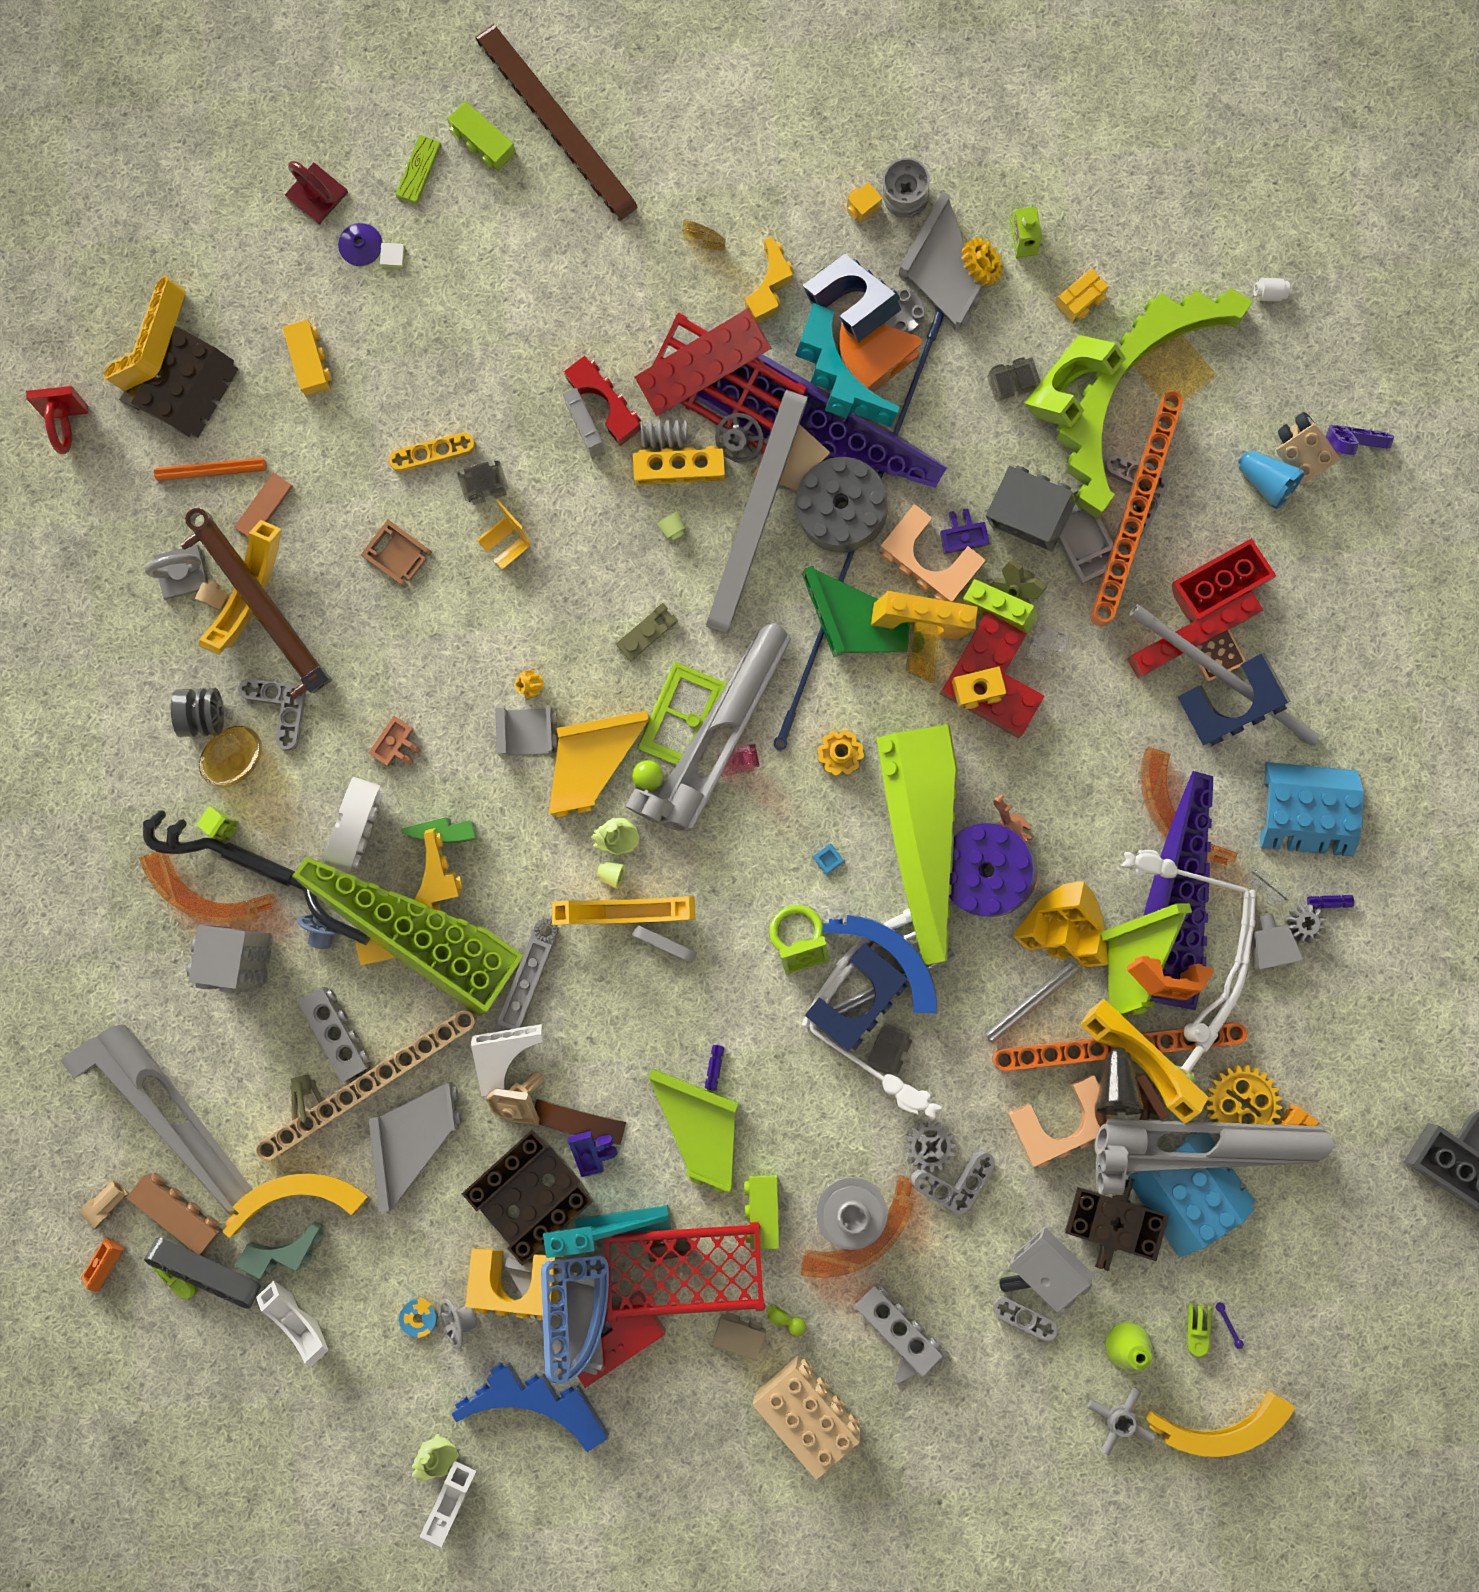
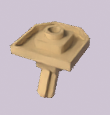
M533 1072L521 1085L516 1082L508 1091L495 1089L490 1092L486 1101L492 1113L505 1121L538 1126L540 1119L530 1094L544 1081V1078L539 1072Z

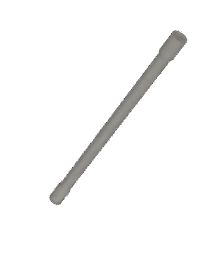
M1139 604L1131 610L1130 616L1153 630L1253 702L1254 692L1251 686L1164 625ZM1273 711L1268 713L1312 746L1318 741L1320 735L1306 724L1299 722L1287 712L1282 711L1274 715Z

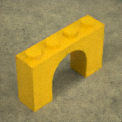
M887 591L873 605L871 625L894 629L904 622L929 623L938 626L936 637L959 640L975 630L977 606Z
M493 1249L471 1250L465 1307L474 1308L475 1313H488L489 1310H495V1315L509 1316V1312H514L518 1318H530V1314L537 1315V1320H543L541 1267L546 1261L565 1259L566 1257L546 1258V1255H534L530 1287L527 1293L516 1301L506 1294L501 1282L504 1251ZM557 1268L549 1270V1273L552 1275L557 1273ZM549 1282V1285H558V1282ZM556 1289L552 1290L549 1296L553 1304L559 1299V1292Z

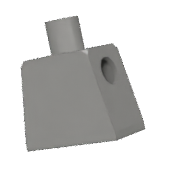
M1273 914L1259 916L1262 930L1253 931V968L1264 969L1303 960L1288 925L1276 927Z

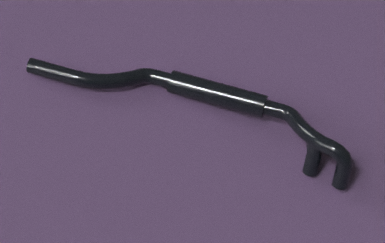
M159 810L150 819L143 822V840L150 849L165 854H186L204 849L213 850L230 862L287 887L292 885L303 890L309 910L322 925L361 944H368L370 938L359 929L328 915L318 902L317 896L292 877L295 871L230 842L225 844L213 838L180 842L179 835L187 825L184 819L178 820L175 825H170L167 828V842L159 841L155 837V830L166 817V813L163 810Z

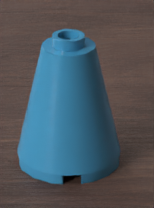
M1254 450L1250 453L1245 452L1238 461L1240 464L1239 470L1275 509L1280 508L1287 501L1284 498L1296 490L1304 477L1302 469Z

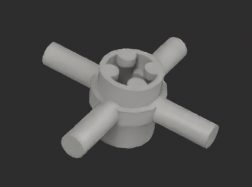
M1136 1387L1132 1388L1123 1406H1116L1110 1410L1092 1399L1087 1405V1408L1106 1418L1110 1433L1100 1451L1108 1456L1119 1436L1129 1437L1134 1433L1150 1443L1155 1438V1434L1136 1424L1132 1410L1142 1392ZM1120 1416L1128 1420L1126 1425L1120 1423L1116 1426L1115 1424H1117Z

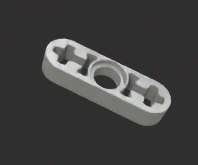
M636 925L632 933L633 936L691 963L697 952L639 925Z
M1005 1296L998 1297L994 1301L993 1311L998 1318L1045 1341L1053 1340L1057 1336L1058 1327L1052 1319ZM1005 1302H1008V1308L1015 1311L1016 1306L1019 1307L1014 1314V1320L1010 1319L1013 1315L1007 1311L1000 1314L1001 1310L998 1308V1305H1004ZM1022 1312L1031 1314V1322L1027 1325L1019 1323V1315ZM1037 1317L1040 1318L1038 1323L1046 1326L1050 1323L1051 1333L1047 1332L1043 1335V1330L1035 1326Z

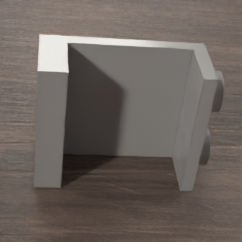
M550 705L543 709L506 710L505 708H495L496 746L499 756L554 753V748H558V736L553 734V725H557V713L552 711Z

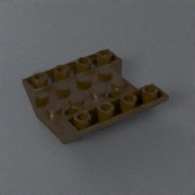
M533 1130L525 1135L461 1193L475 1211H481L510 1245L507 1249L522 1266L545 1246L543 1233L562 1231L593 1202L582 1181L556 1151ZM546 1173L554 1176L555 1182L551 1187L545 1186L542 1182V1178ZM511 1205L517 1206L520 1210L519 1216L515 1219L508 1215V1208Z

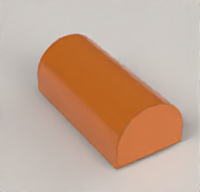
M106 1237L103 1239L81 1276V1280L88 1290L95 1292L101 1290L124 1251L122 1245Z

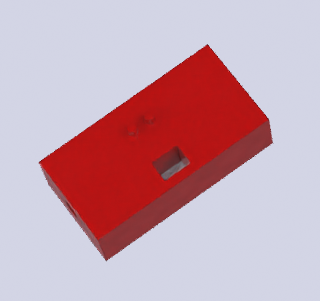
M638 1291L629 1297V1301L633 1307H643L646 1298L641 1291ZM621 1303L614 1308H620ZM605 1315L601 1333L604 1372L597 1371V1375L582 1371L577 1377L584 1388L664 1336L666 1329L658 1316L617 1318V1321H608Z

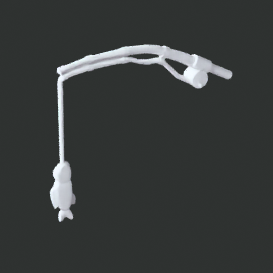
M1153 850L1138 851L1139 855L1136 857L1130 852H1125L1126 861L1121 866L1124 868L1134 866L1136 868L1135 874L1137 875L1148 873L1160 875L1164 878H1174L1177 874L1243 893V915L1234 966L1225 982L1224 992L1219 999L1200 1013L1194 1023H1188L1184 1029L1185 1038L1188 1041L1196 1042L1195 1049L1181 1067L1182 1072L1189 1074L1202 1054L1209 1050L1218 1037V1031L1225 1023L1231 1010L1235 1007L1244 986L1250 963L1252 937L1255 927L1256 891H1248L1241 886L1179 870L1172 860H1163ZM1239 968L1235 985L1233 987L1231 994L1229 995L1233 976ZM1224 1001V1004L1209 1026L1201 1023L1209 1012Z
M904 910L903 914L884 924L895 930L912 922L910 910ZM912 932L904 937L910 940L916 937V933ZM861 937L851 946L841 960L838 961L820 991L815 995L812 1005L819 997L829 1004L832 996L854 968L852 964L847 966L848 961L863 943L867 945L872 940ZM874 942L870 948L875 951L881 945ZM807 1017L803 1020L802 1026L804 1028L810 1027L814 1035L882 1081L884 1091L897 1098L898 1107L917 1115L919 1114L918 1111H924L931 1119L936 1118V1111L943 1110L942 1106L928 1102L931 1097L928 1092L917 1091L894 1075L887 1074L882 1076L816 1029L817 1026Z

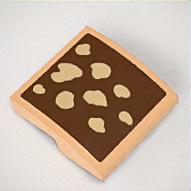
M1230 629L1196 647L1228 671L1241 667L1240 664L1246 662ZM1197 663L1206 683L1218 678Z

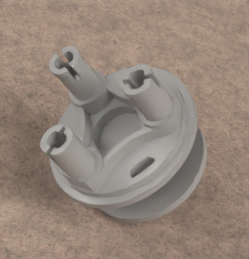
M857 1177L842 1178L831 1183L821 1194L816 1208L817 1223L824 1237L833 1245L847 1250L862 1249L874 1243L882 1234L887 1222L886 1202L881 1192L872 1183Z

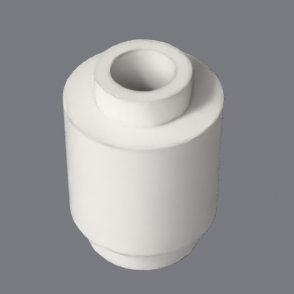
M1260 278L1259 282H1256L1254 286V296H1257L1258 301L1281 302L1288 298L1290 292V284L1288 281H1284V279Z

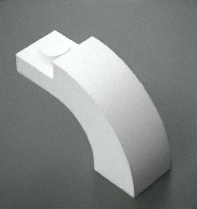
M454 1461L419 1540L441 1549L476 1473L475 1470Z

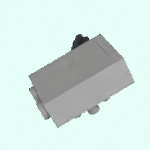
M1044 1227L1012 1256L1009 1266L1018 1275L1004 1277L999 1280L1000 1289L1003 1292L1026 1288L1034 1289L1058 1313L1064 1307L1066 1309L1070 1308L1078 1295H1085L1091 1289L1093 1273Z

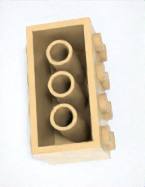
M797 1355L756 1391L752 1406L817 1480L860 1443L861 1423L853 1413L849 1414L846 1411L842 1399L838 1395L834 1396L828 1390L829 1385L821 1376L819 1378L812 1371L814 1368L806 1358L802 1359Z

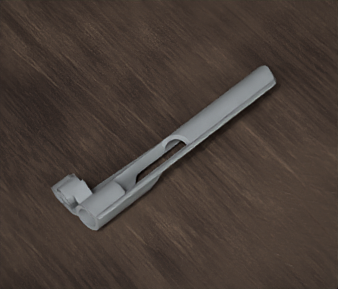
M773 623L758 631L734 674L658 796H655L648 790L642 791L635 787L625 806L627 809L673 830L689 831L694 829L791 641L786 630L780 625ZM722 725L735 726L711 774L706 777L699 776L696 769L697 764L715 729Z
M116 1025L108 1028L97 1037L86 1041L62 1058V1064L74 1079L82 1074L87 1075L95 1067H98L194 1173L223 1209L231 1216L239 1214L233 1206L252 1191V1187L130 1028H127L126 1025ZM154 1076L157 1078L189 1120L187 1123L179 1125L168 1123L143 1090L142 1081L145 1077Z

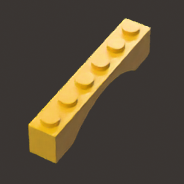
M1102 999L1089 1010L1080 1026L1097 1042L1110 1045L1135 1061L1154 1082L1167 1108L1184 1124L1201 1113L1208 1096L1105 999Z

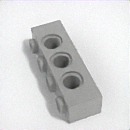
M322 987L297 1002L340 1081L343 1083L371 1068L369 1065L371 1059L365 1050L361 1051L358 1045L360 1039L355 1030L349 1029L346 1023L349 1021L343 1009L339 1010L335 1002L338 999L332 989L328 990L327 987ZM323 1007H327L330 1010V1016L327 1020L321 1016ZM335 1027L341 1030V1037L338 1040L332 1036V1030ZM346 1047L352 1051L350 1060H346L343 1057V1050Z
M874 1284L855 1303L856 1309L923 1377L943 1356L940 1351L941 1345L933 1337L929 1340L923 1334L925 1329L916 1320L911 1322L906 1317L907 1310L899 1302L895 1305L889 1299L891 1294L882 1285L877 1287ZM884 1304L889 1307L890 1312L887 1316L881 1317L877 1314L876 1309L879 1305ZM903 1322L907 1326L906 1331L903 1334H897L893 1330L895 1323ZM916 1339L921 1340L924 1344L923 1349L918 1352L910 1348L911 1342Z

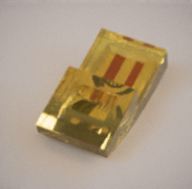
M683 220V237L702 239L703 248L725 252L726 239L702 224Z

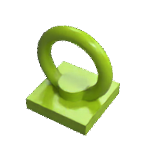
M792 905L783 908L773 917L769 927V937L773 946L780 953L786 975L830 961L824 939L823 922L813 909L803 905ZM793 914L807 916L815 927L813 939L797 941L790 947L783 944L778 935L780 923L786 917Z

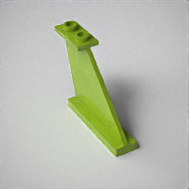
M1190 903L1174 904L1100 932L1102 940L1108 941L1109 1004L1126 1020L1129 1019L1128 1015L1130 1014L1134 1016L1148 1013V1008L1155 1006L1154 1001L1149 1002L1152 995L1127 971L1126 966L1133 963L1137 957L1149 956L1152 959H1159L1163 970L1185 916L1192 913Z
M652 1068L648 1078L687 1166L686 1175L690 1176L689 1180L699 1185H702L703 1182L712 1185L710 1189L718 1193L730 1192L735 1112L739 1102Z

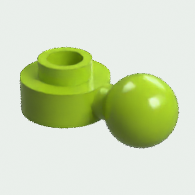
M771 1304L767 1309L766 1313L769 1315L767 1319L778 1327L780 1324L787 1326L789 1333L796 1337L805 1333L806 1323L802 1318L790 1317L788 1313L775 1304Z

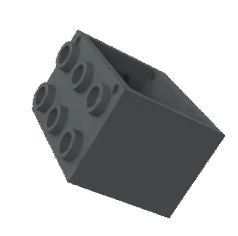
M1009 465L985 516L992 527L1053 552L1076 504L1073 491L1066 484L1058 483L1056 485L1049 482L1050 479L1044 475L1037 474V476L1029 474V470L1017 465L1014 468Z

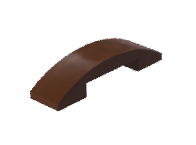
M540 1099L536 1100L534 1108L540 1119L539 1125L574 1135L591 1131L594 1140L600 1136L611 1135L614 1140L613 1143L621 1145L626 1122L571 1109Z

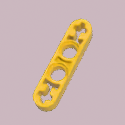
M468 433L451 435L395 450L389 456V463L398 472L412 470L468 455L474 451L475 441ZM462 439H466L467 442L471 441V443L467 444L468 448L464 449L462 446L455 447L457 451L454 452L451 444L452 441H454L455 445L461 444ZM442 444L449 446V452L445 455L437 453L438 447ZM420 450L427 452V458L423 461L416 459V453ZM411 452V458L414 463L410 464L409 459L402 461L401 466L394 463L397 461L398 456H401L402 459L409 458L407 453Z

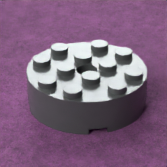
M835 457L818 463L805 474L796 493V512L802 529L814 544L831 552H852L869 542L871 543L881 532L887 518L888 502L881 478L868 464L854 458ZM846 502L848 504L843 509L836 508L839 503Z

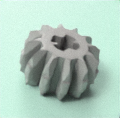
M1301 904L1297 905V910H1289L1292 917H1285V921L1291 922L1289 927L1290 930H1293V937H1297L1298 943H1303L1305 940L1307 943H1313L1314 938H1321L1319 931H1325L1326 928L1321 926L1320 922H1324L1326 919L1324 917L1318 918L1321 913L1319 909L1313 911V905L1304 907ZM1308 920L1309 925L1303 927L1302 923Z

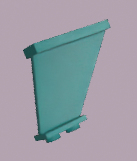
M668 1205L575 1218V1229L543 1233L546 1258L595 1251V1240H602L605 1237L620 1233L669 1230L671 1226Z

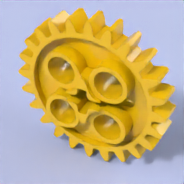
M1234 1065V1072L1226 1067V1075L1220 1072L1217 1073L1219 1081L1211 1079L1215 1086L1214 1088H1206L1211 1093V1096H1208L1207 1101H1210V1105L1204 1108L1212 1111L1207 1118L1216 1119L1214 1123H1242V1116L1246 1113L1250 1115L1249 1124L1275 1125L1272 1119H1280V1116L1275 1112L1283 1108L1280 1105H1276V1101L1281 1100L1282 1097L1275 1096L1274 1093L1279 1090V1087H1271L1274 1079L1265 1080L1267 1077L1266 1072H1261L1258 1075L1259 1068L1253 1067L1250 1072L1249 1065H1244L1242 1070L1239 1065ZM1242 1080L1245 1088L1239 1093L1236 1089V1084ZM1229 1089L1238 1098L1245 1099V1103L1256 1109L1260 1116H1257L1249 1108L1242 1107V1103L1228 1095L1226 1091ZM1261 1094L1264 1098V1102L1261 1106L1258 1107L1255 1103V1099L1258 1095ZM1229 1099L1231 1101V1108L1225 1112L1222 1104L1225 1100Z

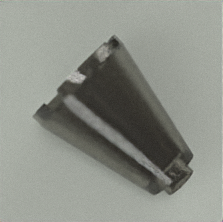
M1113 1048L1111 1052L1106 1054L1096 1101L1098 1113L1118 1116L1117 1112H1125L1126 1116L1144 1112V1103L1130 1053L1125 1052L1123 1048Z

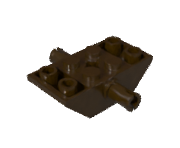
M1128 1177L1126 1179L1124 1195L1110 1196L1085 1188L1077 1187L1064 1233L1098 1243L1101 1246L1095 1267L1110 1271L1113 1254L1117 1250L1157 1261L1169 1215L1129 1200L1135 1181L1133 1178ZM1117 1218L1119 1223L1114 1227L1110 1222L1111 1220L1115 1221Z

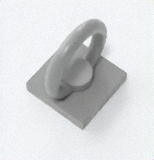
M193 545L186 550L181 548L153 555L154 560L145 567V573L148 576L159 578L163 599L165 600L198 592L202 582L208 583L199 545Z

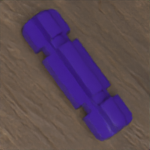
M1341 895L1320 896V898L1319 896H1310L1307 898V905H1313V909L1349 908L1354 906L1353 895H1342V897Z
M715 1044L712 1046V1057H710L707 1071L708 1079L705 1082V1089L712 1091L717 1090V1078H719L722 1064L721 1056L724 1054V1046Z

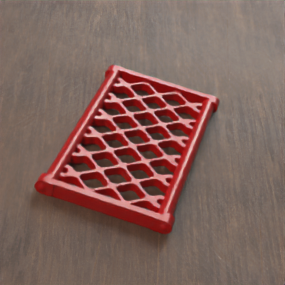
M750 1222V1225L620 1233L603 1238L605 1259L609 1267L607 1320L617 1321V1318L750 1309H756V1312L765 1311L759 1238L761 1225L759 1222ZM754 1234L755 1251H751L744 1244L747 1235ZM724 1236H734L738 1241V1246L732 1253H728L721 1246ZM711 1237V1240L714 1242L715 1247L709 1254H704L697 1247L700 1238ZM677 1239H687L691 1244V1249L685 1256H681L674 1250ZM664 1240L668 1249L659 1258L651 1252L650 1247L653 1241ZM630 1242H640L644 1248V1252L638 1259H634L627 1253ZM616 1243L620 1249V1254L612 1261L610 1244ZM740 1246L745 1247L751 1253V1257L745 1264H740L733 1257V1254ZM716 1248H720L727 1254V1259L721 1266H717L710 1259L711 1253ZM693 1249H696L704 1257L698 1267H693L686 1260L687 1255ZM669 1251H673L680 1258V1262L673 1269H670L663 1263V1257ZM646 1252L656 1259V1264L650 1270H646L639 1264L640 1258ZM622 1254H626L633 1261L632 1266L626 1272H623L615 1264ZM752 1258H756L757 1276L752 1275L746 1269V1265ZM729 1259L734 1260L740 1266V1270L734 1277H729L722 1270V1267ZM705 1261H709L716 1267V1272L709 1279H706L699 1272V1267ZM682 1262H685L693 1270L687 1280H682L675 1273L676 1268ZM657 1264H662L669 1271L668 1276L662 1282H659L651 1274ZM635 1265L645 1272L644 1278L639 1283H635L628 1277V1272ZM611 1267H615L622 1275L615 1285H612ZM741 1271H746L753 1278L752 1282L745 1289L735 1282V1278ZM718 1272H721L729 1279V1283L723 1290H718L711 1283L712 1278ZM694 1274H698L705 1280V1285L698 1292H695L687 1283ZM671 1275H674L681 1282V1287L675 1293H671L664 1287V1282ZM646 1277H651L658 1284V1287L651 1295L645 1293L640 1287V1284ZM623 1278L628 1279L634 1285V1289L628 1296H623L617 1290V1285ZM754 1282L758 1283V1299H751L747 1292ZM730 1284H735L742 1292L736 1301H728L724 1295L725 1289ZM707 1285H710L718 1293L715 1302L704 1303L700 1296V1292ZM682 1287H687L694 1294V1298L689 1304H680L676 1297ZM659 1288L664 1289L670 1295L667 1305L657 1306L653 1300V1295ZM635 1290L641 1291L647 1298L643 1307H633L629 1301V1297ZM612 1291H615L623 1299L620 1308H613Z

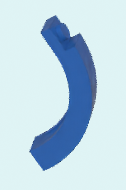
M847 915V924H843V919H829V923H823V933L857 935L870 939L887 949L901 964L908 977L913 995V1013L937 1014V997L930 971L920 953L903 935L884 923L863 916Z

